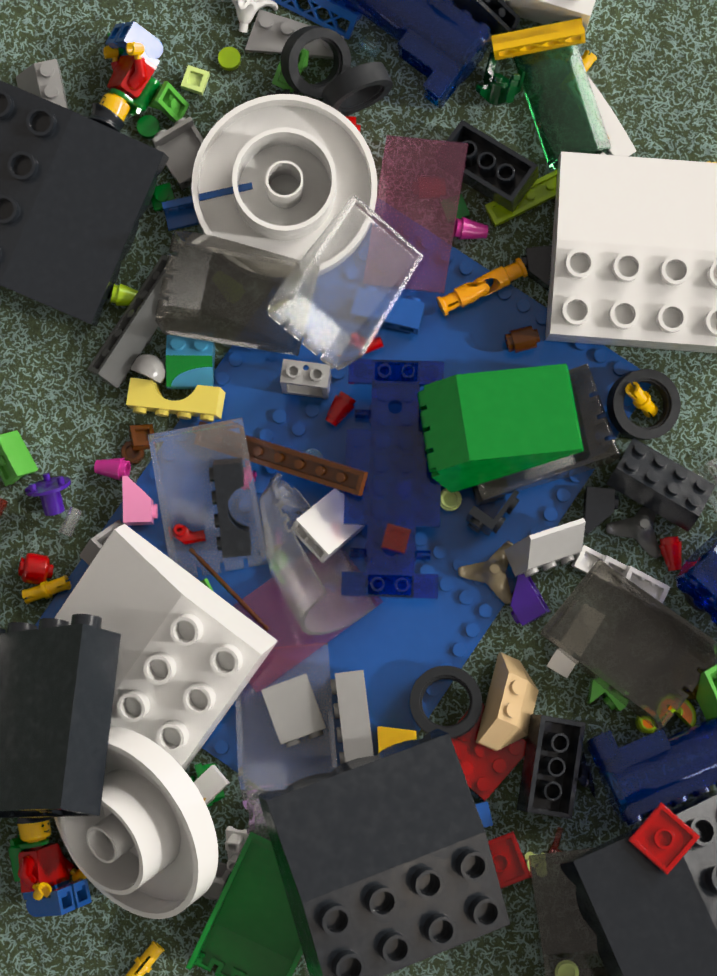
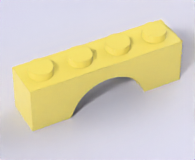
M130 378L126 405L133 409V413L146 415L147 411L155 412V415L161 417H169V414H176L181 419L190 420L191 416L200 417L202 421L213 422L214 419L222 418L226 392L220 387L197 385L188 397L172 401L162 396L159 385L155 381Z

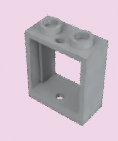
M283 359L280 377L282 393L329 399L332 377L331 366L328 364ZM307 365L309 369L304 370L303 367Z

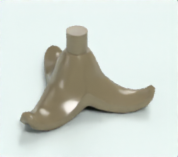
M506 541L485 562L459 567L458 575L465 579L486 583L503 603H510L512 601V593L506 576L509 561L504 550L512 546L513 543Z

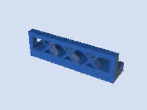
M273 0L306 19L337 32L346 39H350L356 22L361 19L364 13V9L346 0H308L310 8L307 10L300 8L297 0ZM321 7L327 9L330 18L326 20L320 18L317 9ZM342 17L350 21L347 31L339 27L336 19Z
M252 182L239 185V192L253 189ZM233 186L199 194V201L234 194ZM192 196L162 202L169 231L199 224Z

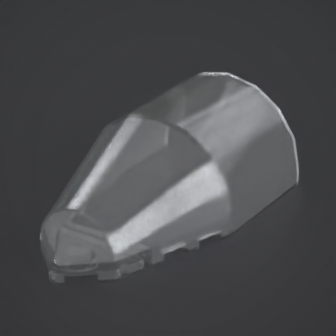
M277 473L270 479L259 500L269 572L303 632L308 635H324L338 631L355 623L376 607L342 548L322 563L295 535L294 531L290 529L296 519L310 509L311 506L295 487L291 488L287 482L280 480L283 475Z

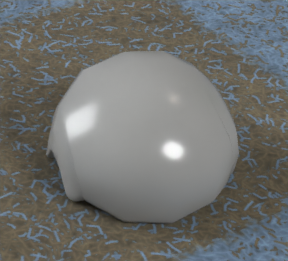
M151 354L140 355L131 366L132 371L143 374L158 383H163L166 377L164 362Z

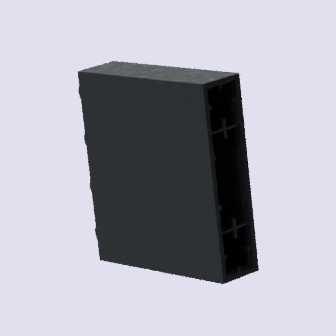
M73 614L71 625H69L68 621L61 619L41 618L39 619L38 629L33 624L10 622L7 626V633L5 629L0 628V818L100 816L121 634L101 629L102 618L99 616Z

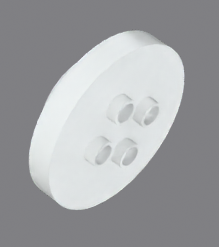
M295 94L267 95L237 106L224 115L209 131L199 148L194 162L192 199L198 222L206 239L214 250L230 265L259 279L273 282H297L320 276L334 269L345 261L359 246L369 229L374 215L377 199V173L374 159L365 139L351 121L339 111L319 100ZM252 182V190L239 192V185ZM233 186L234 194L199 201V194Z
M110 727L100 816L54 817L56 826L77 867L102 894L133 914L151 919L170 918L181 913L203 896L213 883L218 867V843L213 821L197 787L170 754L155 742L137 732L121 727Z

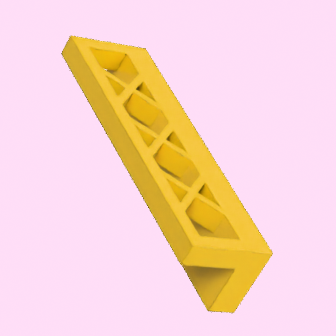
M582 18L491 36L495 60L586 43Z

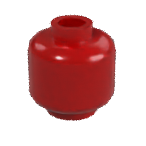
M27 553L25 558L21 557L18 576H21L24 583L40 585V583L46 582L47 578H52L54 565L50 564L49 557L46 555Z

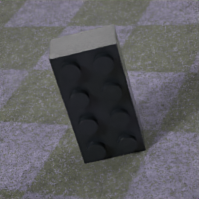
M463 120L460 121L436 154L439 168L511 212H514L539 177L538 165Z
M635 438L631 440L606 483L608 486L689 532L700 517L715 487L711 482Z
M531 714L517 810L572 819L585 722Z

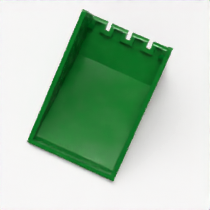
M567 364L457 374L424 385V390L417 393L419 409L422 410L420 412L422 429L426 431L423 433L425 449L428 453L426 455L428 470L433 472L431 473L432 478L451 493L584 451Z
M250 832L186 966L188 970H191L196 965L211 972L214 964L218 965L215 972L217 976L293 975L303 951L270 840Z

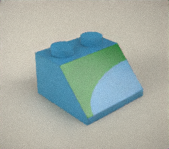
M167 335V389H195L197 385L214 386V336Z

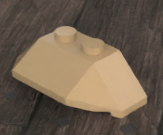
M502 652L498 653L476 743L494 751H498L528 735L530 716L534 712L539 691L522 663Z

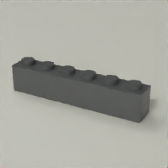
M162 254L87 370L105 383L118 388L126 380L127 373L135 359L139 357L144 347L150 343L152 335L163 323L169 309L175 305L178 295L188 285L193 273L175 258Z

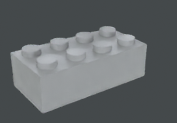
M364 670L335 673V679L330 680L332 694H337L338 703L333 705L335 719L340 718L341 727L336 728L338 743L343 742L344 752H339L340 764L357 758L374 756Z

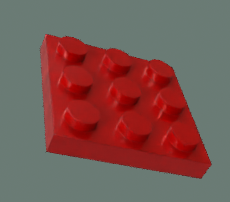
M482 703L481 714L475 726L466 734L451 740L469 788L486 801L525 756L526 741L521 738L498 751L476 743L485 705ZM467 712L458 722H460L466 716Z

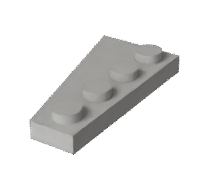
M259 9L245 47V53L281 54L287 39L295 31L310 25ZM322 39L310 41L303 47L309 50L310 58L334 59L330 46Z

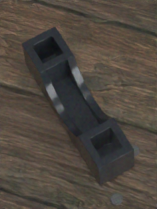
M242 458L214 460L213 467L209 468L210 482L215 483V491H211L212 504L217 505L218 514H214L215 528H220V536L216 538L217 549L222 551L223 558L249 556L252 553L250 526L235 520L228 507L231 495L244 486Z

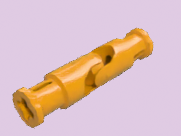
M516 258L515 262L505 267L500 266L476 278L473 282L454 288L453 292L443 297H436L438 306L443 315L446 316L449 311L460 306L463 308L480 297L487 296L510 285V282L513 280L527 277L526 267L520 258ZM493 278L494 282L491 287L486 283V279Z

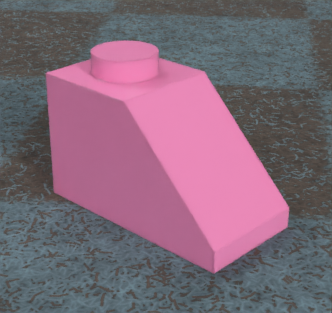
M122 476L123 523L127 526L154 525V519L158 518L157 504H154V501L128 476Z

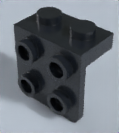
M515 489L494 519L476 506H473L466 518V521L469 522L468 527L477 533L481 531L487 536L491 532L496 534L506 520L503 517L504 514L510 515L518 504L519 499L516 497L519 492Z

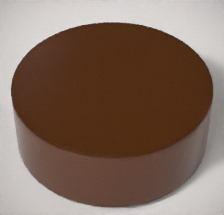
M131 441L126 442L121 448L122 458L130 461V464H137L144 458L145 451L132 450Z

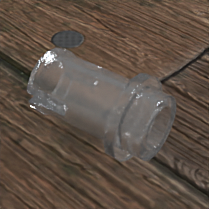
M70 506L68 510H65L67 514L58 532L73 537L79 519L83 518L81 516L83 511Z

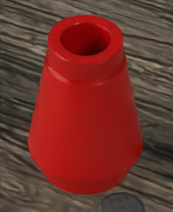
M340 391L338 395H335L325 420L337 427L355 408L353 405L356 400Z
M678 536L661 538L660 545L658 546L668 571L682 569V541H679Z

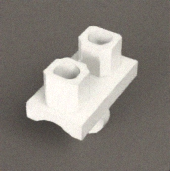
M228 826L225 830V850L228 854L227 870L231 872L251 832L249 829L238 830Z

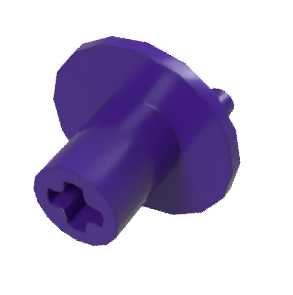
M44 473V480L30 483L25 488L27 496H40L45 516H53L65 511L60 491L71 485V479L63 476L50 478L49 473Z

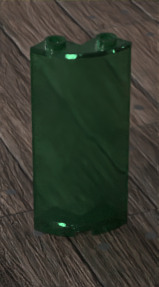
M578 45L513 57L517 71L519 68L525 71L522 86L549 170L558 169V158L561 152L601 154L611 149Z

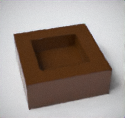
M153 424L129 426L128 431L132 450L155 449L156 439Z

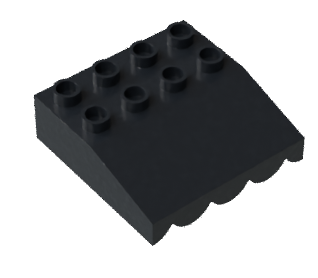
M0 80V285L97 327L102 314L103 304L113 290L120 272L121 262L129 252L135 239L139 219L149 206L155 191L157 177L164 169L169 157L160 150L90 118Z
M435 729L427 733L422 739L394 744L383 749L376 756L357 758L339 765L330 773L315 774L297 780L284 790H273L258 794L310 976H385L510 925L486 832L449 733Z
M717 789L671 810L695 831L700 838L668 875L628 841L640 826L560 864L566 877L577 887L576 901L578 908L588 926L597 933V950L603 965L611 976H717Z

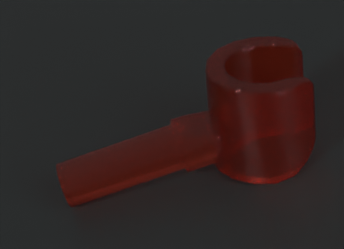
M557 827L554 842L547 853L548 859L555 863L560 861L564 853L558 849L563 831L561 827Z

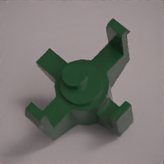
M491 52L483 78L484 85H476V91L490 104L501 106L513 102L514 96L521 91L525 71L519 68L518 73L512 74L510 80L502 74L496 73L497 60H495L494 52Z

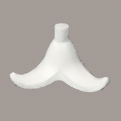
M231 0L235 5L237 18L240 22V32L247 33L248 24L260 8L271 7L274 11L278 10V5L273 0Z

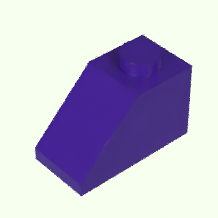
M518 575L510 605L513 609L511 615L517 624L521 623L522 626H527L551 611L531 576Z

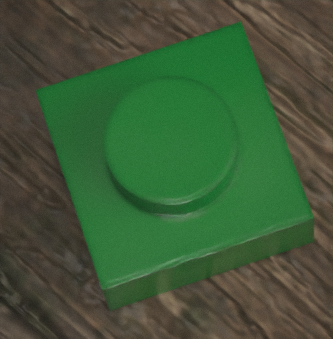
M170 182L155 187L151 201L155 212L163 210L162 202L175 200Z

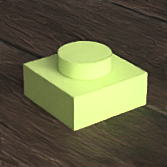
M188 65L180 85L181 89L203 96L210 73Z

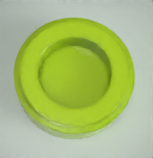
M225 47L219 52L218 61L221 68L232 71L239 67L241 57L236 48Z

